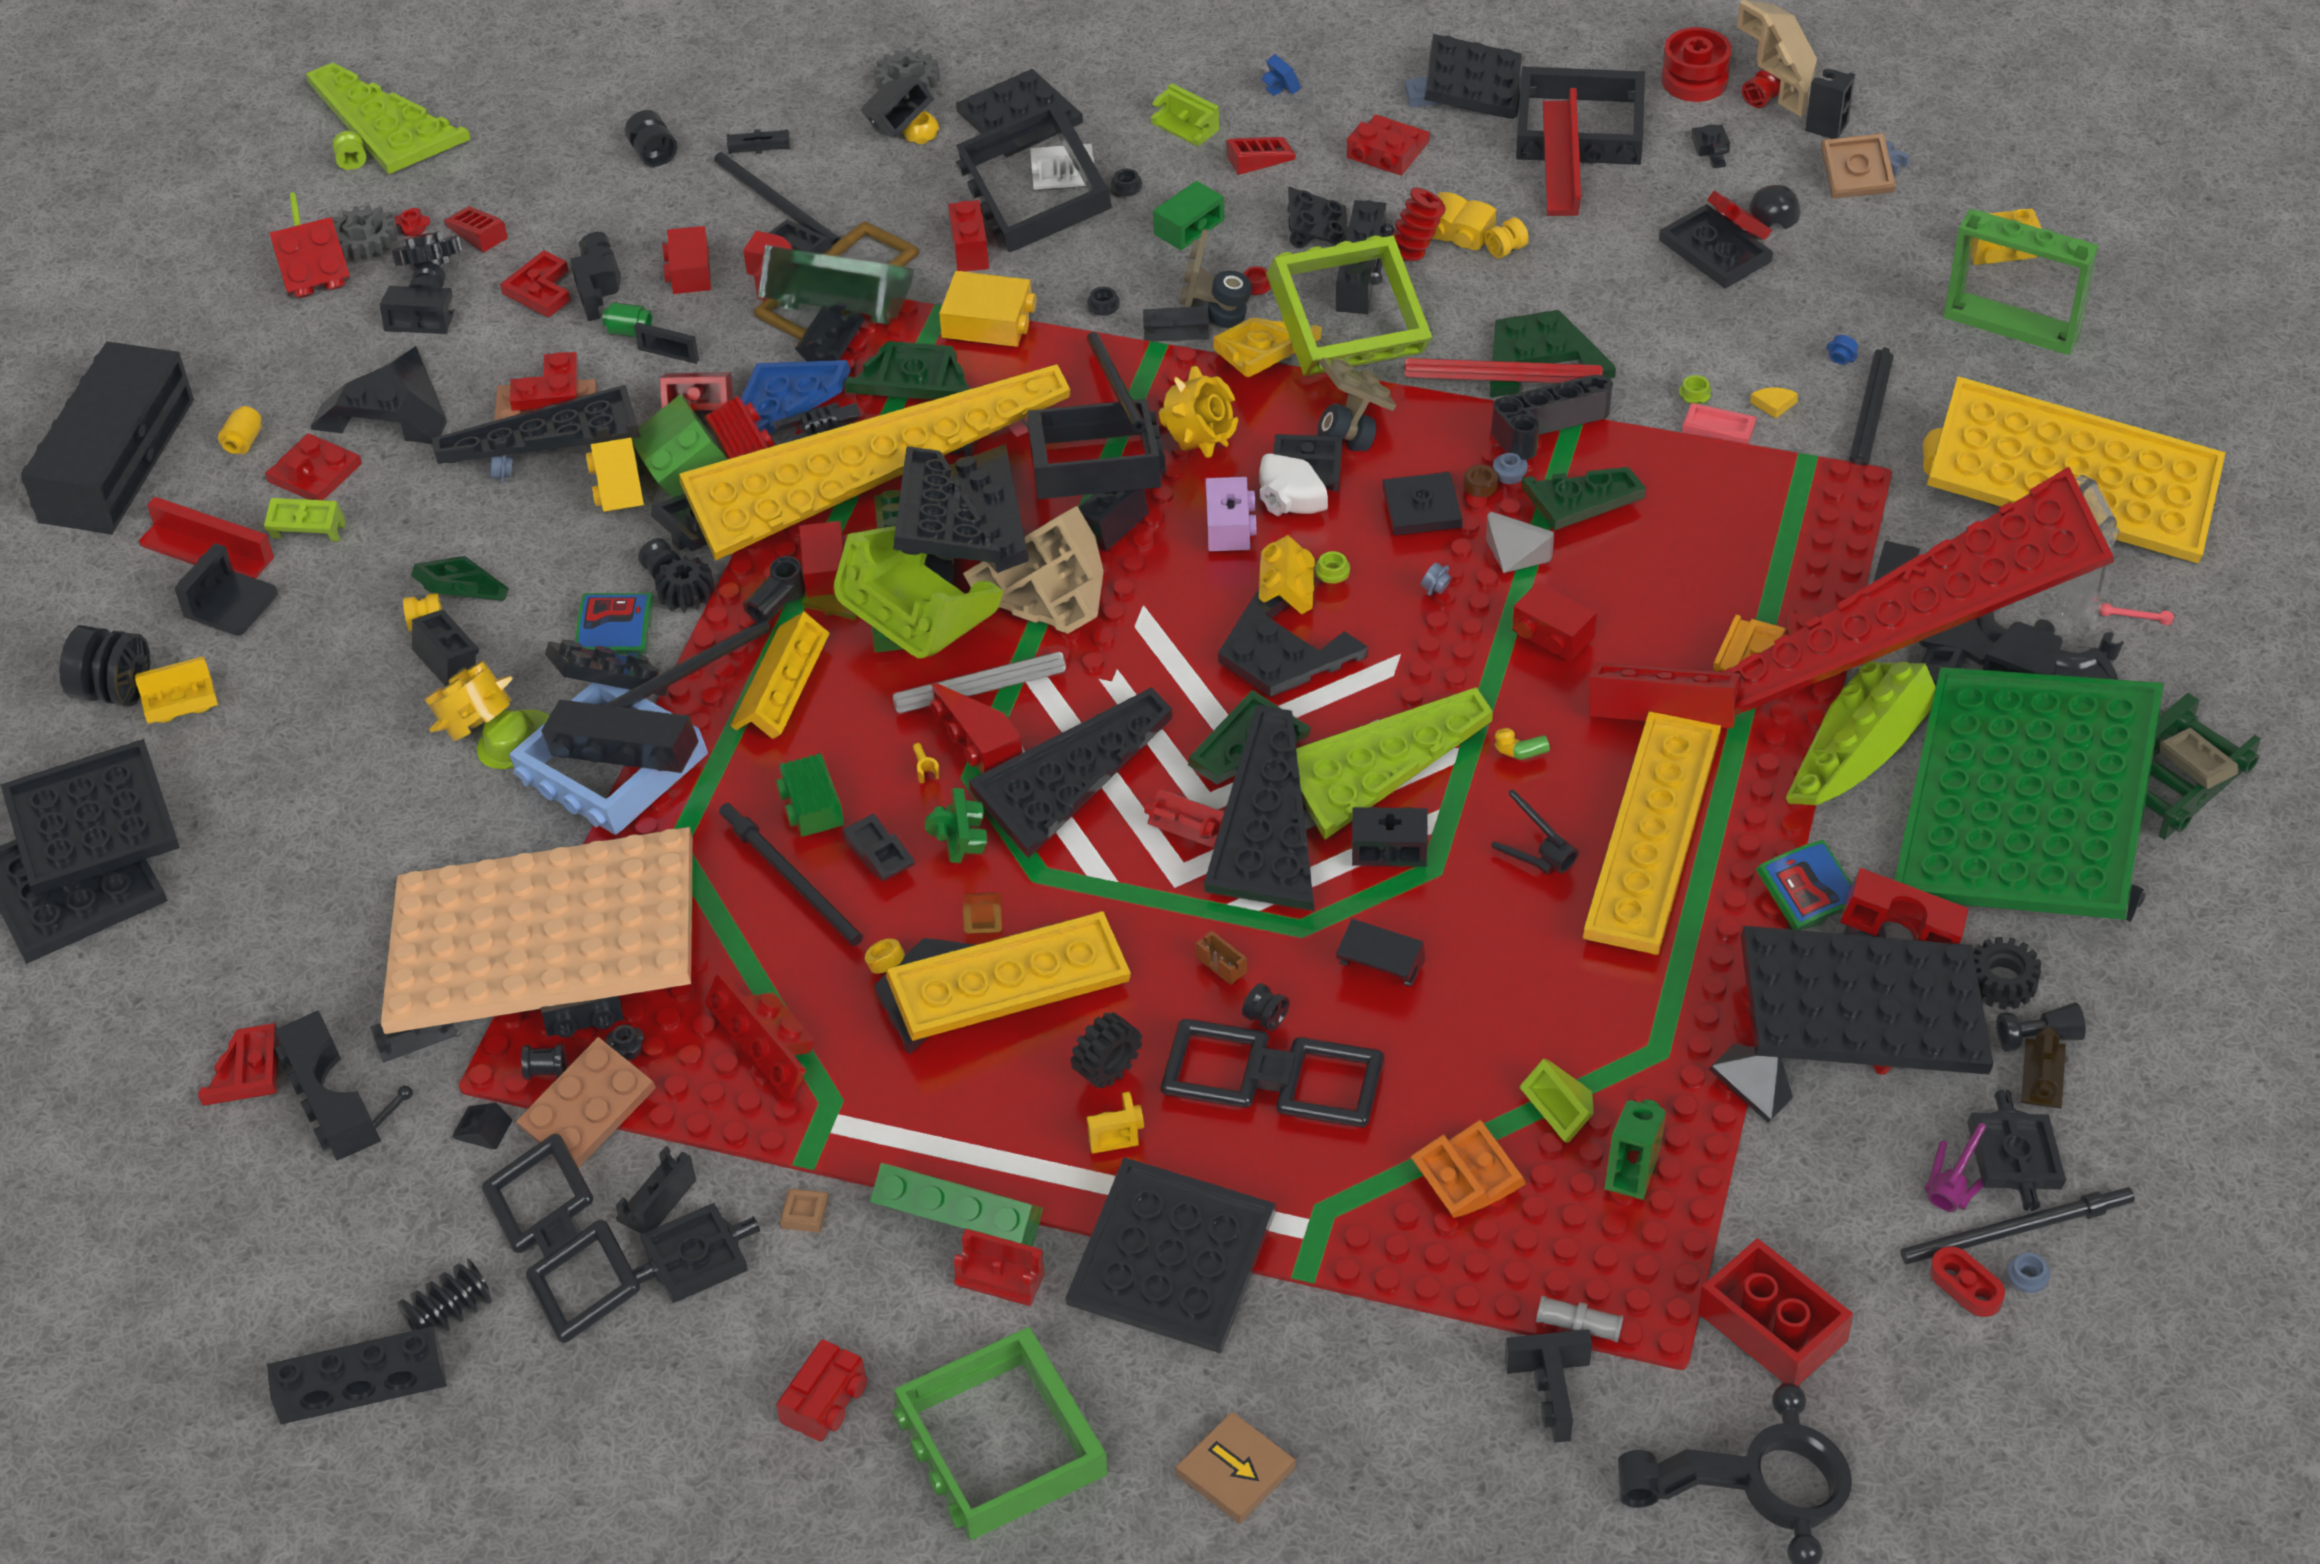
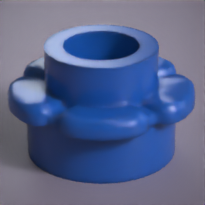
M1837 335L1833 341L1827 343L1826 349L1829 351V357L1835 363L1846 365L1848 362L1853 363L1858 356L1857 350L1859 346L1851 337Z

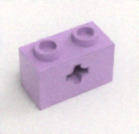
M1247 477L1206 478L1209 551L1250 550V536L1256 535V515H1249V511H1255L1254 491H1248Z

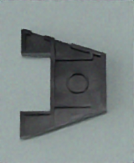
M1258 589L1220 648L1218 662L1269 697L1309 682L1310 676L1324 670L1329 673L1341 669V663L1351 659H1355L1356 662L1365 659L1368 656V646L1343 631L1322 649L1317 650L1272 620L1289 603L1280 595L1263 603L1259 599Z

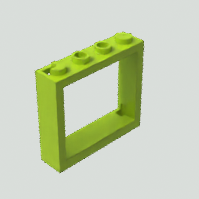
M1394 235L1382 238L1381 236H1372L1365 241L1355 243L1344 241L1336 246L1327 248L1316 246L1305 252L1295 254L1284 252L1274 257L1266 273L1304 376L1325 372L1320 365L1322 357L1332 361L1335 358H1339L1354 367L1423 353L1432 339ZM1381 258L1408 330L1317 347L1291 275Z

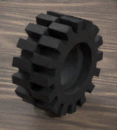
M1996 937L1994 944L1990 939L1983 941V946L1977 945L1973 956L1981 999L1987 998L1986 1005L1992 1007L1994 1002H1998L1999 1009L2006 1010L2007 1003H2010L2012 1009L2019 1008L2020 1001L2026 1005L2030 1002V998L2035 996L2041 974V961L2036 959L2037 953L2034 949L2027 952L2028 944L2022 942L2020 946L2015 945L2016 939L2010 937L2008 943H2003V937ZM1995 967L2008 968L2019 977L2013 979L2000 978L1994 975L1990 969Z
M1107 1012L1103 1014L1102 1018L1098 1016L1094 1019L1093 1026L1088 1025L1084 1029L1086 1034L1078 1037L1077 1042L1079 1045L1073 1047L1072 1053L1074 1056L1070 1057L1071 1067L1097 1088H1105L1106 1084L1108 1086L1113 1085L1115 1078L1120 1080L1124 1076L1123 1071L1131 1068V1060L1137 1059L1139 1053L1136 1050L1142 1046L1140 1041L1142 1034L1139 1033L1138 1029L1117 1013L1112 1012L1110 1014Z

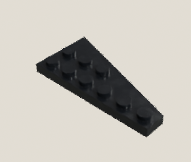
M1006 444L972 457H962L956 463L950 464L952 479L960 482V492L967 494L982 519L981 527L983 530H989L992 535V545H998L1001 550L999 564L987 563L999 573L1028 562L1029 558Z
M906 446L893 549L901 550L908 555L924 553L936 555L945 560L961 558L999 564L1001 550L998 545H992V535L989 530H983L981 527V517L967 494L960 492V482L952 479L951 468L941 451Z
M1151 687L969 780V791L979 802H982L987 812L1029 859L1172 719V708Z
M1256 705L1204 881V891L1315 911L1292 710Z

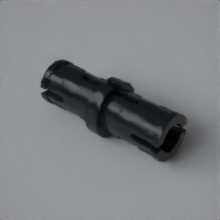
M754 129V133L727 134L728 153L756 151V154H761L763 150L790 149L789 131L785 129L761 132V129Z

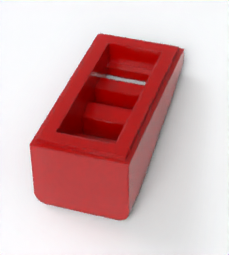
M1284 137L1234 138L1226 140L1227 158L1238 175L1296 160L1295 153Z
M471 206L444 220L445 226L482 253L508 239L504 221Z

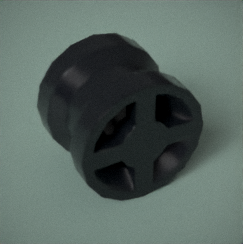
M661 538L648 541L642 546L638 555L639 563L649 570V574L654 579H656L655 575L660 571V565H670L671 558L677 561L681 560L679 555L671 550V546Z
M1259 983L1246 997L1242 1008V1015L1248 1020H1258L1262 1028L1267 1031H1273L1284 1020L1289 1009L1290 1000L1283 994H1273L1269 986Z

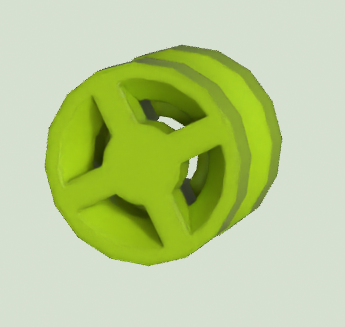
M344 131L334 137L332 146L336 163L339 167L345 170L362 167L367 158L362 137L354 131Z

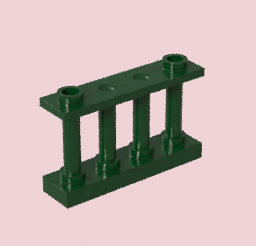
M2186 693L2159 717L2150 775L2183 796L2172 806L2147 790L2145 806L2163 817L2159 837L2163 840H2166L2175 831L2182 832L2188 826L2195 813L2242 772L2247 774L2252 771L2259 760L2257 750L2261 740L2260 737L2254 735L2241 747L2230 742L2198 721L2196 713L2200 700L2190 693ZM2188 728H2192L2236 762L2238 774L2206 789L2201 784L2192 785L2155 761L2154 757L2160 753V742Z

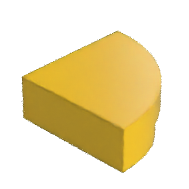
M1764 388L1751 394L1750 403L1776 419L1798 402V393L1785 388Z

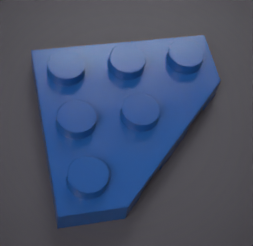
M847 360L757 363L741 399L745 404L751 402L761 417V420L757 421L761 431L766 428L769 433L775 431L773 421L809 411L841 393L850 373V367Z

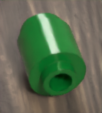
M612 302L609 308H605L603 312L602 324L604 327H607V332L612 335L636 338L634 326L637 322L652 326V311L645 310L644 306Z

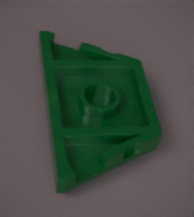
M887 341L875 356L870 357L862 364L863 371L856 378L849 376L845 381L846 393L933 400L971 389L970 385L967 386L961 365L957 363V356L953 346Z

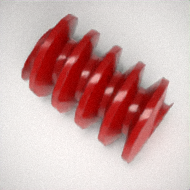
M1414 187L1410 191L1412 198L1406 200V208L1400 212L1402 219L1396 221V229L1390 235H1394L1402 259L1407 261H1418L1424 257L1431 238L1434 237L1436 228L1440 224L1441 217L1444 216L1446 211L1445 204L1437 195L1429 190Z

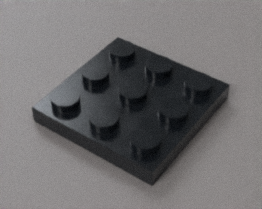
M1433 34L1424 100L1514 119L1517 110L1522 53L1513 52L1510 49L1486 46L1479 42L1459 40L1451 36Z
M1033 69L1022 72L1015 77L956 102L957 112L981 134L1058 100L1073 127L1083 123V114ZM1055 131L1003 155L1006 158L1056 136L1057 133Z

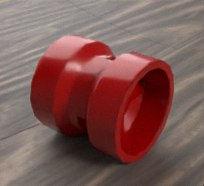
M1761 69L1756 73L1755 77L1748 79L1743 84L1742 96L1749 105L1760 109L1768 104L1771 98L1779 95L1781 79Z

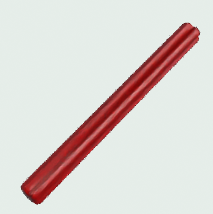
M1407 358L1404 365V374L1407 378L1561 383L1590 375H1603V369L1600 365Z

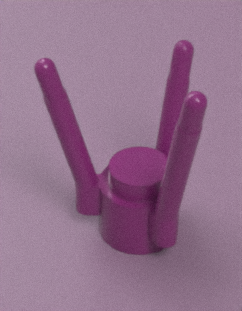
M1984 1123L1978 1124L1954 1169H1947L1944 1173H1941L1947 1142L1944 1140L1939 1142L1931 1176L1924 1187V1190L1928 1192V1200L1934 1206L1947 1212H1954L1957 1208L1965 1210L1969 1201L1983 1188L1980 1177L1967 1189V1179L1962 1172L1986 1128Z

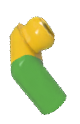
M1509 728L1500 729L1495 733L1496 743L1494 745L1499 753L1518 760H1525L1550 751L1549 742L1545 735L1521 741L1514 738L1515 733Z

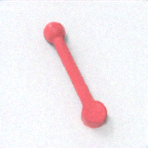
M2102 603L2098 609L2099 613L2104 617L2115 614L2157 620L2164 625H2170L2174 620V614L2170 611H2162L2158 614L2112 607L2109 603Z

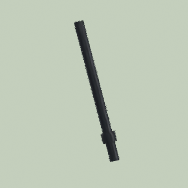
M725 803L720 807L719 814L733 827V833L743 843H749L852 946H856L862 941L863 935L759 833L760 828L749 817H743L730 803Z
M2130 1187L2101 1194L2099 1191L2082 1195L2079 1201L1902 1248L1900 1250L1901 1257L1905 1265L1932 1258L1939 1249L1944 1247L1965 1249L2086 1216L2088 1219L2105 1215L2108 1209L2134 1203V1193Z

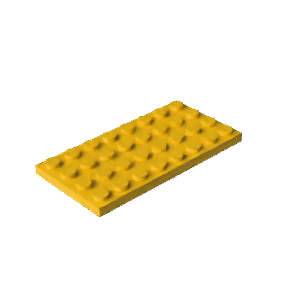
M1958 376L1926 485L1997 506H2003L2008 502H2016L2029 494V490L2070 467L2103 536L2199 564L2205 548L2226 452Z

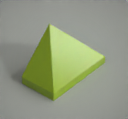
M1543 1058L1519 1087L1564 1142L1569 1143L1594 1114L1592 1091L1548 1059Z

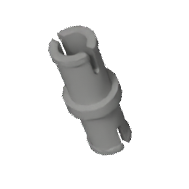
M1542 1296L1536 1322L1573 1331L1589 1330L1590 1335L1613 1340V1342L1618 1343L1624 1316L1587 1308V1303L1579 1302V1305H1574Z

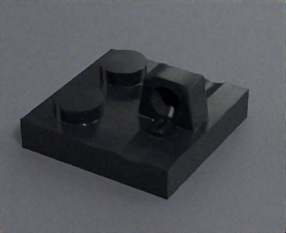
M685 494L652 505L651 517L671 533L672 544L679 550L687 547L689 550L694 551L708 545Z

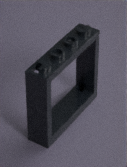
M1522 66L1516 149L1517 160L1544 161L1543 131L1527 130L1529 98L1568 100L1570 88H1576L1577 100L1634 102L1633 135L1578 132L1580 162L1641 165L1645 71Z
M1059 100L956 145L960 160L955 161L962 177L967 175L970 179L967 181V185L973 198H980L982 202L980 207L986 221L992 220L994 224L991 226L993 235L998 244L1004 243L1008 252L1018 250L1112 208L1109 190ZM1056 131L1089 192L1008 227L976 166Z
M1147 399L1133 400L1146 424L1145 430L1140 433L1133 430L1119 402L1027 411L1029 442L1037 498L1047 499L1161 487V474H1167L1165 453H1163L1156 412L1149 411ZM1140 435L1144 455L1048 464L1045 444Z

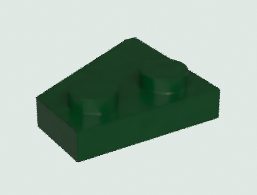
M466 556L416 563L411 573V576L420 582L424 589L432 593L503 601L506 599L509 590L507 586Z

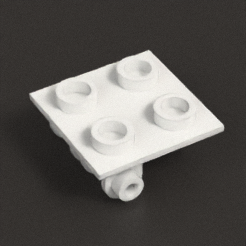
M1083 144L1094 163L1092 144ZM1064 146L1030 148L1034 190L1086 186Z

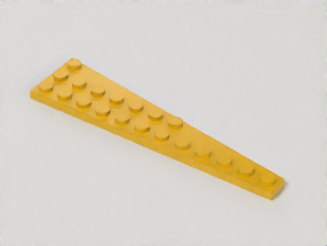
M1056 364L679 474V482L716 561L902 475L906 446L938 450L943 455H946L1026 418L1027 411L1045 409L1069 398L1070 388L1059 366Z

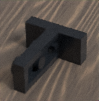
M1589 1330L1506 1338L1504 1360L1507 1374L1534 1371L1537 1391H1544L1546 1402H1541L1544 1428L1551 1427L1554 1443L1571 1441L1573 1417L1563 1368L1590 1366L1592 1341Z

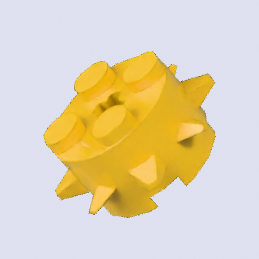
M1193 366L1191 367L1188 381L1183 382L1178 377L1174 378L1177 385L1172 386L1166 393L1164 407L1159 410L1161 424L1168 428L1182 450L1189 451L1200 448L1205 457L1210 458L1212 457L1215 443L1220 442L1227 447L1229 445L1227 439L1236 430L1238 417L1233 418V410L1230 403L1235 401V398L1229 386L1220 377L1210 378L1206 375L1203 376L1199 368Z
M484 660L468 670L465 668L448 680L450 683L444 689L442 687L438 688L424 699L438 719L429 728L430 732H439L445 729L452 740L457 741L471 733L468 727L473 729L483 722H489L510 705L509 702L512 699L504 688L511 682L513 677L510 675L497 679Z

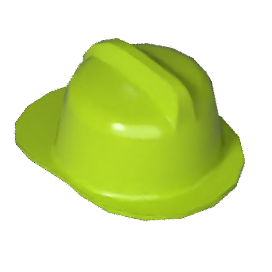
M533 709L503 710L484 724L482 737L479 739L476 749L478 758L484 765L493 769L513 768L514 765L509 754L546 723L549 715L540 710Z

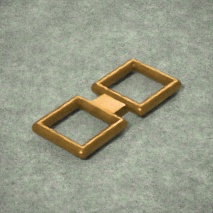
M863 221L817 259L818 265L824 269L815 276L806 272H799L754 309V315L771 326L801 340L807 329L772 311L802 286L837 303L841 301L847 302L848 305L841 311L843 315H846L857 305L856 298L847 294L851 288L858 285L870 292L877 290L917 257L919 249L917 246L867 221ZM865 235L901 252L871 278L836 260Z

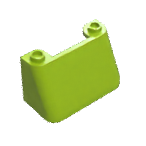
M896 526L848 534L834 582V591L838 601L911 655L917 658L934 656L997 611L1003 595L1001 588L990 581L983 580L974 583L969 593H963L924 565L927 554L908 555L901 550H894Z

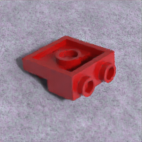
M1375 114L1368 124L1360 122L1347 138V158L1402 176L1429 143L1430 132Z
M332 217L269 233L287 295L294 294L296 299L313 295V289L326 286L327 290H334L344 287V281L350 280Z

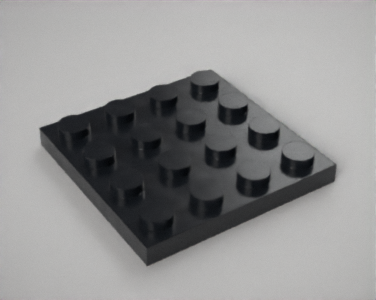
M144 739L0 784L33 895L180 848Z
M16 839L0 846V914L26 964L168 901L163 888L146 859L33 895Z
M1124 1157L1066 1295V1303L1081 1310L1221 1354L1277 1211L1276 1203Z

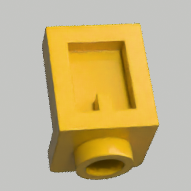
M1130 1092L1122 1093L1123 1111L1104 1112L1087 1117L1088 1138L1092 1154L1138 1146L1137 1129L1144 1128L1141 1106H1133Z

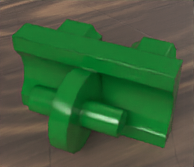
M953 788L951 792L952 803L945 809L942 806L935 807L934 812L925 818L924 825L926 832L931 836L937 837L939 841L947 840L949 861L961 863L964 853H983L987 843V834L984 829L969 828V826H980L983 819L982 802L965 800L964 789Z

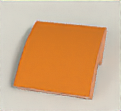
M1481 1120L1449 1141L1443 1134L1411 1156L1413 1162L1453 1218L1486 1207L1526 1184L1523 1176Z

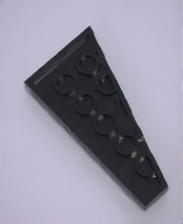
M626 385L438 436L432 438L437 463L442 464L541 450H555L625 438H640L641 436Z

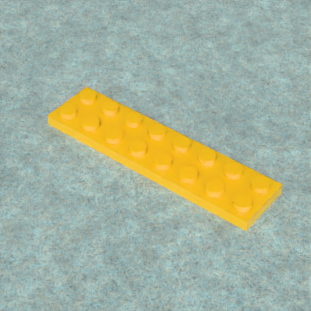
M1649 711L1584 927L1583 939L1659 955L1719 740L1720 725Z

